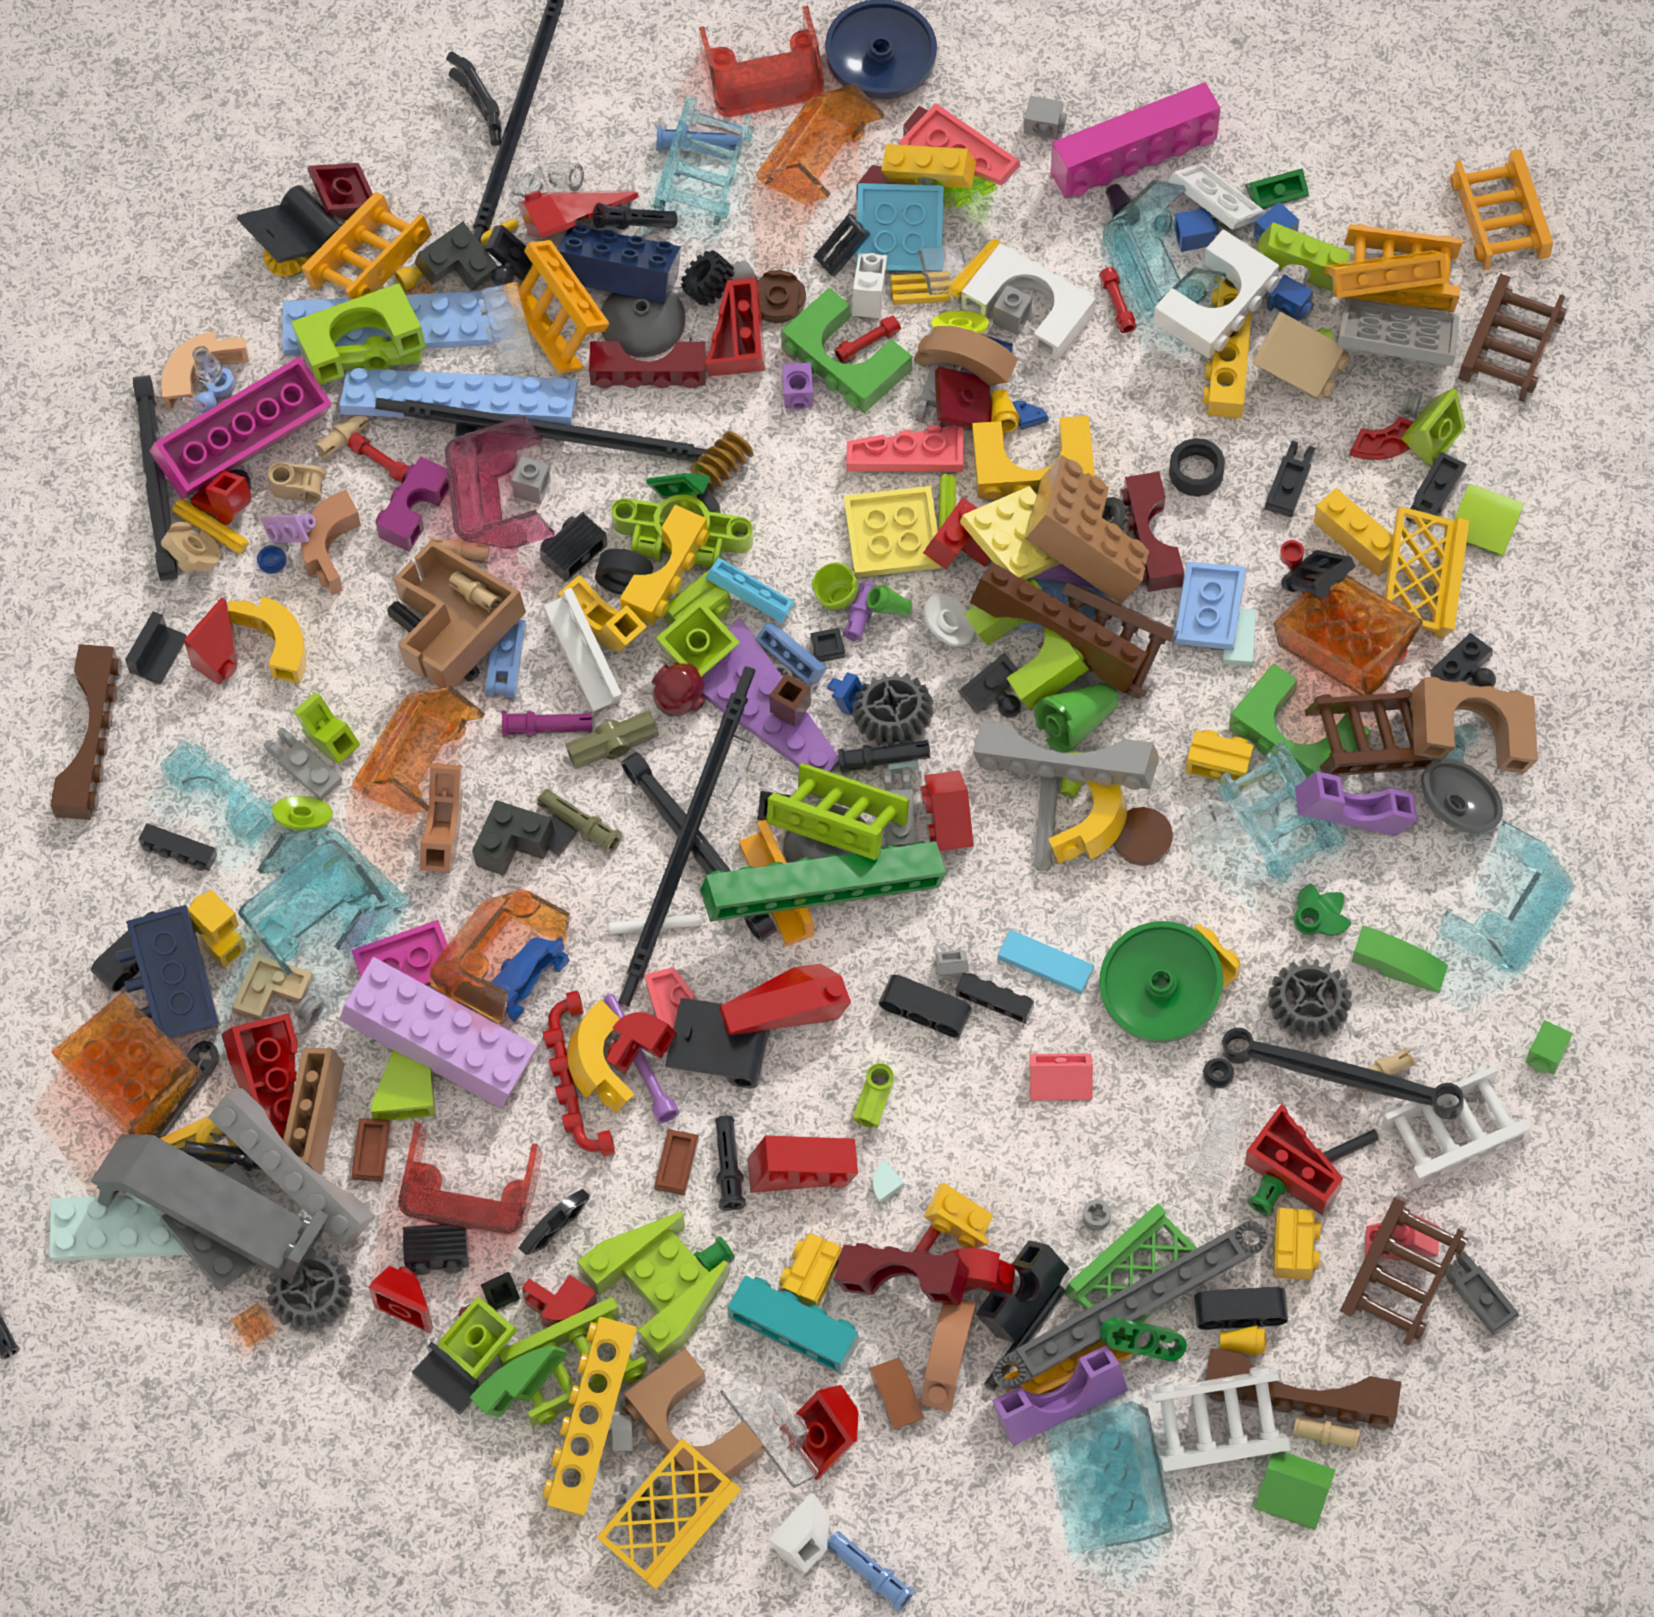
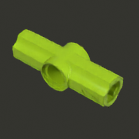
M382 336L369 337L365 344L335 347L340 356L343 371L356 368H364L367 371H370V369L386 370L390 366L422 363L421 349L399 357L392 341Z

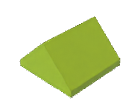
M1450 389L1433 397L1401 437L1430 466L1434 464L1440 452L1446 453L1466 428L1458 391Z
M701 599L656 637V640L673 664L676 662L679 664L690 663L699 670L698 672L701 677L740 644V641Z
M477 1296L436 1345L472 1377L477 1379L517 1332V1329L483 1299Z

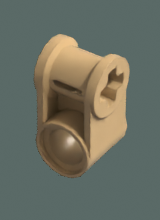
M277 462L269 468L270 491L275 497L301 500L309 503L321 501V483L326 477V471L323 468L315 465H298L285 462ZM279 479H287L285 482H277Z

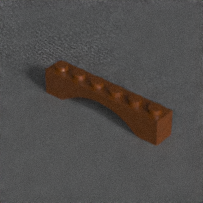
M992 562L981 577L969 602L995 618L1010 617L1024 619L1054 631L1070 642L1084 656L1100 680L1125 693L1136 677L1147 655L1146 651L1140 649L1135 644L1123 639Z
M78 644L74 672L78 684L88 699L89 723L84 742L77 755L68 767L55 778L50 805L54 816L57 818L91 820L92 810H97L99 794L96 792L97 783H102L103 765H100L101 757L106 756L108 751V739L105 738L106 729H111L113 715L112 711L109 710L111 702H116L117 686L114 685L115 676H120L122 667L121 658H117L115 649L111 646Z
M1211 1348L1205 1381L1250 1373L1249 1369L1255 1366L1242 1353ZM1369 1376L1355 1384L1330 1390L1301 1389L1279 1381L1268 1382L1271 1406L1278 1412L1303 1411L1306 1416L1311 1418H1323L1326 1415L1337 1417V1421L1341 1423L1354 1424L1356 1421L1369 1423L1368 1425L1371 1428L1384 1430L1388 1427H1394L1402 1382ZM1255 1385L1236 1388L1238 1400H1241L1243 1405L1259 1407ZM1224 1390L1205 1393L1215 1401H1225Z

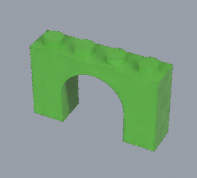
M828 288L781 330V346L789 356L793 357L795 355L802 363L811 362L812 374L816 373L831 391L837 390L843 395L844 400L850 407L854 409L857 407L865 413L912 371V355L891 339L871 358L859 364H843L830 358L823 346L827 339L850 319V304L832 289Z
M1273 663L1231 712L1229 727H1231L1232 732L1237 737L1247 738L1255 744L1260 753L1266 756H1273L1286 771L1296 772L1305 780L1316 771L1321 772L1320 765L1329 757L1331 753L1327 736L1313 744H1298L1286 739L1278 731L1274 718L1296 692L1298 680ZM1346 713L1336 725L1342 748L1347 752H1357L1348 714ZM1363 725L1367 740H1369L1371 730Z

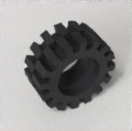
M714 250L710 252L705 251L703 256L701 254L697 256L696 262L693 260L690 262V265H692L690 269H685L686 275L682 276L681 281L683 283H681V288L699 305L708 306V303H715V298L720 299L722 297L721 293L725 290L727 281L733 280L730 277H733L735 274L733 271L734 267L718 252Z

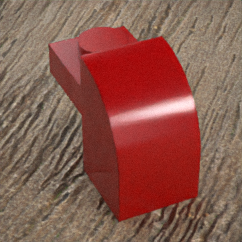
M223 470L210 484L201 488L190 500L193 506L214 514L217 521L227 525L251 503V493L245 477Z
M644 1012L630 1013L619 1019L612 1027L620 1037L609 1047L608 1056L605 1060L614 1069L625 1074L641 1048L661 1059L677 1032L669 1024L651 1014Z
M960 1248L945 1252L958 1255L969 1269L964 1292L981 1288L988 1292L995 1289L1012 1294L1016 1269L1010 1263L1000 1260V1253L979 1248Z
M571 1275L568 1276L555 1295L530 1278L522 1287L525 1304L535 1312L540 1313L543 1310L540 1315L541 1322L547 1328L564 1319L571 1318L597 1303L596 1291Z

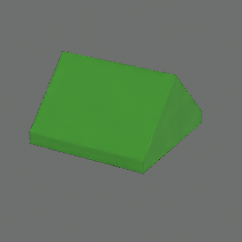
M1286 1452L1272 1453L1254 1509L1316 1530L1336 1470Z

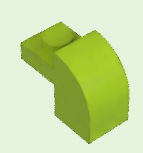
M314 692L293 711L303 726L301 729L303 734L330 760L340 764L361 745L348 724L333 715L321 695Z

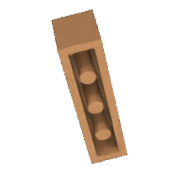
M303 1047L283 1141L301 1160L321 1175L345 1064L332 1048Z

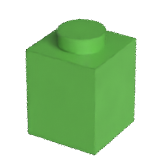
M1544 1020L1529 1050L1526 1062L1540 1073L1549 1072L1554 1075L1567 1050L1573 1033Z

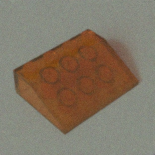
M1347 576L1343 581L1335 583L1330 587V593L1324 599L1316 598L1311 593H1304L1273 624L1278 646L1358 695H1371L1388 680L1421 628L1423 621Z
M123 992L51 1051L63 1072L124 1134L151 1135L162 1125L201 1073L189 1058Z

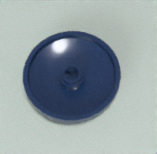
M866 0L848 7L833 20L826 35L825 58L830 72L842 86L863 97L891 99L906 95L920 87L928 79L936 62L937 41L930 23L914 8L894 0Z

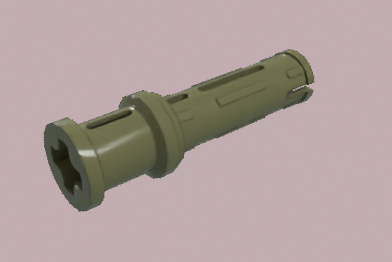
M545 789L537 799L538 806L581 833L585 841L591 840L603 848L602 851L605 854H611L619 845L623 833L618 829L613 830L603 824L600 817H590L549 789Z

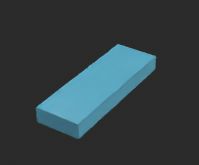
M717 558L705 578L781 623L794 604L793 600L721 558Z
M1011 929L998 953L999 960L1082 995L1094 970L1093 964Z

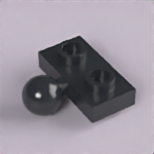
M503 225L494 226L484 249L501 263L491 274L493 284L499 288L509 287L513 283L514 275L523 282L533 265L524 252L526 245Z
M1469 633L1431 669L1430 676L1448 682H1465L1469 677H1472L1474 686L1494 687L1496 684L1495 673L1489 668H1480L1493 656V649L1472 633Z
M1005 653L1000 655L958 690L976 714L994 699L998 701V711L1004 717H1015L1021 711L1019 698L1005 692L1011 686L1007 677L1018 670Z

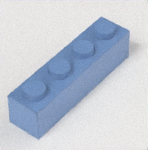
M775 623L764 625L756 638L760 644L809 685L818 683L827 669L826 666Z

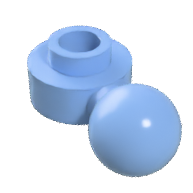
M216 367L207 373L205 385L208 390L199 393L194 398L195 410L199 414H203L217 406L216 397H226L233 392L236 382L229 369Z

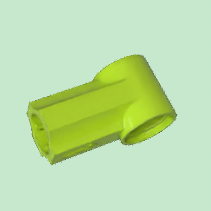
M876 1063L867 1070L866 1081L852 1118L859 1125L878 1129L889 1095L894 1086V1073L889 1065ZM876 1076H884L888 1082L885 1085L878 1086L872 1082V1079Z

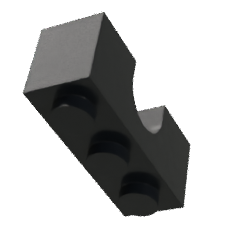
M1031 1240L1026 1243L1011 1264L1020 1276V1286L1016 1294L1013 1295L993 1289L975 1313L996 1337L1012 1342H1017L1026 1332L1028 1325L1036 1314L1042 1310L1046 1300L1054 1289L1060 1285L1062 1278L1070 1269L1048 1244Z

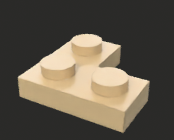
M255 954L233 1003V1012L256 1020H262L273 995L300 1003L308 992L314 978L313 973Z

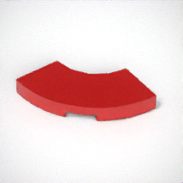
M1399 416L1394 424L1385 429L1369 430L1361 428L1349 455L1366 460H1383L1405 453L1411 448L1401 437L1412 425L1413 421Z

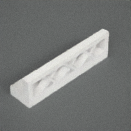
M572 588L563 591L561 598L543 605V610L592 713H595L620 702L622 693Z

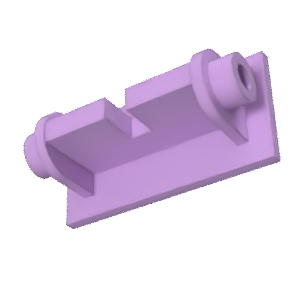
M304 513L299 517L297 515H277L260 518L265 527L266 535L274 544L308 542L309 538L306 533L316 525V519L310 513Z

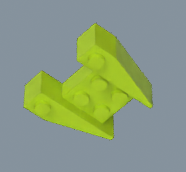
M681 1211L604 1240L577 1261L579 1274L596 1291L598 1296L624 1277L657 1314L638 1329V1337L641 1345L659 1365L686 1343L729 1276L728 1263L725 1260L708 1272L676 1236L677 1233L685 1228L684 1214Z

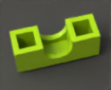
M1274 222L1259 238L1256 250L1279 265V272L1285 266L1291 264L1306 267L1308 269L1306 282L1329 291H1333L1332 276L1325 274L1324 265L1349 262L1350 251Z

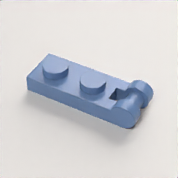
M520 619L491 649L485 696L495 697V694L506 695V698H516L526 629L525 620ZM497 676L508 677L507 683L497 682Z

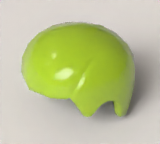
M839 562L829 563L817 570L811 583L818 602L822 607L833 611L844 609L853 603L859 590L857 579L852 570L847 565Z

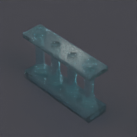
M686 96L656 192L653 208L664 211L667 202L677 201L716 213L713 226L719 227L721 218L727 219L731 203L726 201L744 143H750L755 127L750 125L752 115L746 114L743 126L701 114L700 110L696 109L697 99ZM698 124L738 136L739 139L735 151L692 139L693 136L688 134L690 126L696 127ZM692 150L731 162L727 177L684 164L685 161L680 160L682 152ZM683 175L723 187L720 201L716 202L676 190L677 187L672 185L675 176L680 177Z
M1284 741L1273 746L1267 753V763L1233 781L1228 772L1217 781L1218 792L1225 802H1229L1266 861L1267 872L1274 880L1277 879L1280 885L1284 884L1292 876L1289 870L1290 867L1320 850H1327L1329 855L1332 856L1348 844L1334 822L1297 814L1265 832L1258 821L1257 816L1291 798L1296 801L1295 787L1307 779ZM1273 772L1279 774L1284 782V788L1249 806L1240 791ZM1304 824L1311 825L1317 834L1316 839L1281 858L1273 842Z

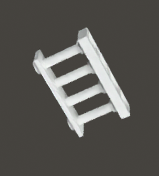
M1496 1066L1485 1069V1067L1478 1068L1472 1071L1468 1078L1454 1083L1462 1090L1463 1095L1479 1089L1499 1124L1497 1131L1490 1134L1483 1132L1463 1097L1464 1108L1459 1116L1472 1137L1470 1143L1461 1147L1459 1144L1455 1145L1443 1121L1434 1113L1430 1105L1411 1102L1404 1106L1396 1104L1385 1112L1386 1114H1384L1382 1121L1383 1129L1386 1130L1396 1125L1416 1161L1411 1175V1180L1416 1189L1527 1140L1531 1128L1526 1119L1524 1118L1517 1122L1510 1120L1491 1086V1083L1495 1082L1498 1073ZM1444 1094L1437 1099V1104L1441 1106L1452 1101L1453 1105L1456 1106L1459 1100L1452 1094ZM1423 1113L1444 1149L1443 1155L1434 1159L1427 1157L1408 1122L1409 1119Z
M1257 1366L1250 1368V1373L1178 1386H1174V1382H1164L1156 1384L1155 1390L1147 1391L1148 1398L1152 1402H1161L1167 1440L1165 1453L1157 1454L1159 1467L1162 1471L1167 1472L1289 1451V1438L1283 1432L1279 1433V1430L1275 1429L1268 1382L1279 1380V1374L1273 1369L1269 1370V1366ZM1255 1385L1262 1425L1259 1437L1247 1438V1435L1243 1434L1237 1387ZM1224 1390L1231 1436L1228 1437V1442L1216 1444V1441L1212 1440L1205 1393ZM1192 1395L1199 1442L1196 1443L1197 1447L1184 1449V1446L1180 1445L1173 1398Z

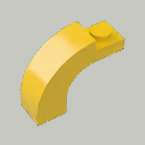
M580 575L557 594L559 599L562 597L563 591L572 588L597 642L613 651H622L647 628L627 605L618 611L607 604Z
M263 596L259 606L246 600L240 602L230 600L228 609L233 624L264 631L275 640V647L269 661L271 676L300 684L306 667V648L301 628L293 614L280 603Z
M1086 781L1094 801L1091 813L1079 825L1048 839L1058 864L1072 860L1084 852H1087L1090 860L1104 853L1117 840L1123 830L1127 817V803L1121 785L1111 784L1110 786H1102L1096 782Z
M600 1000L587 1012L572 1032L567 1050L568 1066L571 1076L583 1096L587 1099L595 1092L601 1102L611 1108L616 1114L627 1104L634 1093L612 1072L605 1061L603 1053L604 1042L615 1031L612 1027L620 1018Z

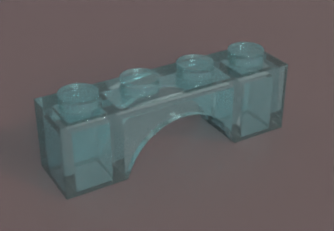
M184 739L160 763L163 777L184 794L197 789H212L223 794L229 801L228 811L225 816L228 829L251 847L275 823L272 817L273 806L265 798L260 797L258 799L251 793L252 790L244 781L233 779L223 764L218 761L213 763L208 759V754L202 747L197 744L192 746Z

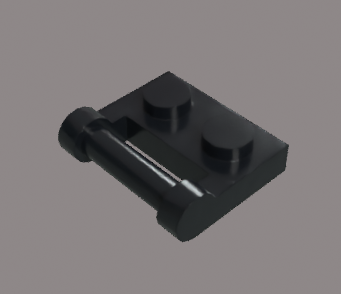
M1315 550L1299 565L1284 575L1281 585L1284 590L1289 592L1298 590L1311 593L1316 598L1324 599L1329 595L1330 587L1335 583L1343 581L1356 565L1352 557ZM1306 577V578L1315 579V581L1312 582V581L1303 580V579Z

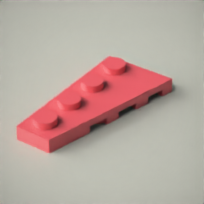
M937 103L898 142L899 145L968 149L976 160L974 176L1001 186L1021 166L1017 158Z
M937 424L927 426V430L911 433V430L899 431V434L887 438L884 435L847 441L846 471L963 472V427L956 425L940 427Z

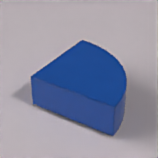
M1026 401L1012 402L1020 416L1018 424L1021 430L1048 422L1049 417L1041 407L1028 404Z

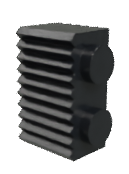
M581 512L577 517L571 516L563 523L560 532L555 536L549 535L543 540L540 546L541 561L567 582L590 560L597 556L599 552L607 547V534L592 519L586 516L584 512Z
M466 1223L403 1227L405 1268L411 1270L416 1275H426L431 1270L443 1269L447 1273H457L462 1271V1268H468L469 1246Z

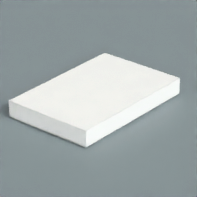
M1203 163L1175 171L1168 180L1232 230L1255 222L1265 212Z

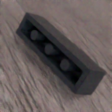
M146 823L139 837L143 850L158 852L160 856L167 859L172 857L183 865L191 864L199 871L204 869L210 871L217 857L214 847Z
M963 973L956 987V996L1024 1024L1027 1023L1034 1008V1001L1030 997L1018 995L1009 988H1001L992 981L979 979L977 975L972 973Z

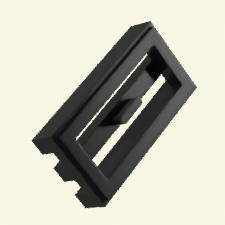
M848 214L813 256L831 276H836L871 234L863 228L864 226L860 222L856 221L857 218L852 214ZM852 226L853 228L850 230V232L845 236V238H844L843 240H841V241L836 245L835 250H834V251L830 254V256L825 260V259H824L825 256L830 252V250L835 246V244H836V243L840 240V238L845 234V232L849 229V227Z

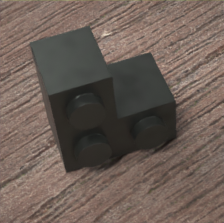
M464 221L420 251L414 262L431 285L455 270L471 291L489 280L492 271L498 267Z
M495 800L472 850L476 866L505 876L516 851L544 859L555 833L552 819Z

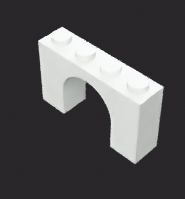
M1222 230L1206 248L1204 264L1235 285L1239 293L1237 298L1226 306L1207 308L1196 304L1171 288L1154 310L1153 323L1209 359L1216 351L1221 352L1224 349L1233 331L1238 332L1242 328L1246 320L1245 317L1250 311L1254 313L1261 305L1262 297L1267 292H1273L1279 283V265L1225 230Z
M1001 243L962 291L961 306L969 311L980 313L985 317H988L1006 285L1017 290H1035L1047 297L1053 308L1034 332L1033 348L1055 361H1058L1095 313L1096 298L1089 291L1077 288L1069 283L1065 277L1053 274L1046 270L1039 262L1031 261L1022 256L1015 248H1008Z

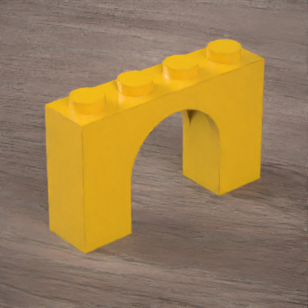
M1089 416L1061 417L1059 419L1060 456L1063 455L1069 460L1076 461L1082 467L1084 474L1089 473L1095 476ZM1001 421L972 423L977 497L995 500L1028 486L1037 494L1041 478L1052 465L1040 470H1027L1016 466L1005 453Z

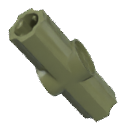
M646 711L621 722L617 720L606 721L600 724L594 730V733L566 743V749L575 769H578L605 757L608 760H614L628 753L630 747L658 737L659 733L652 715L649 711Z

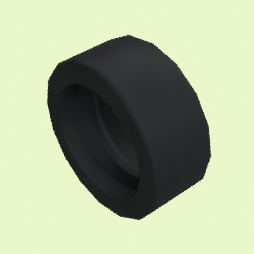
M1193 438L1183 441L1176 446L1171 454L1169 476L1172 484L1178 491L1189 496L1200 497L1209 495L1218 489L1223 481L1225 467L1223 452L1216 444L1207 439ZM1189 456H1203L1213 463L1214 472L1204 479H1192L1181 472L1180 462Z
M617 548L608 549L600 554L594 578L604 589L622 595L633 575L652 574L654 567L650 560L635 551Z

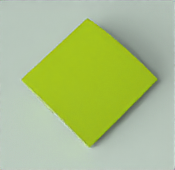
M1469 483L1454 521L1458 518L1469 520L1467 544L1504 557L1525 503Z

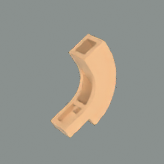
M213 331L193 337L176 349L167 361L162 374V398L166 411L194 408V385L198 377L205 370L217 365L249 362L245 338L230 337L218 341L216 332Z

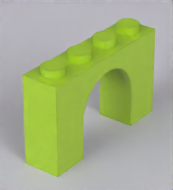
M400 283L291 321L296 342L319 385L345 377L340 356L335 346L342 336L352 330L365 327L382 330L390 337L399 357L426 347L422 327Z
M1035 578L1031 579L1030 581L1028 579L1025 580L1026 582L1032 584L1036 588L1043 591L1038 582L1035 580ZM973 606L964 613L976 633L987 646L1016 626L1033 623L1024 619L1010 617L995 618L976 606ZM1044 627V643L1037 656L1007 677L1020 700L1030 711L1035 708L1036 703L1041 701L1042 698L1054 695L1089 670L1083 661L1085 659L1084 656L1070 642Z

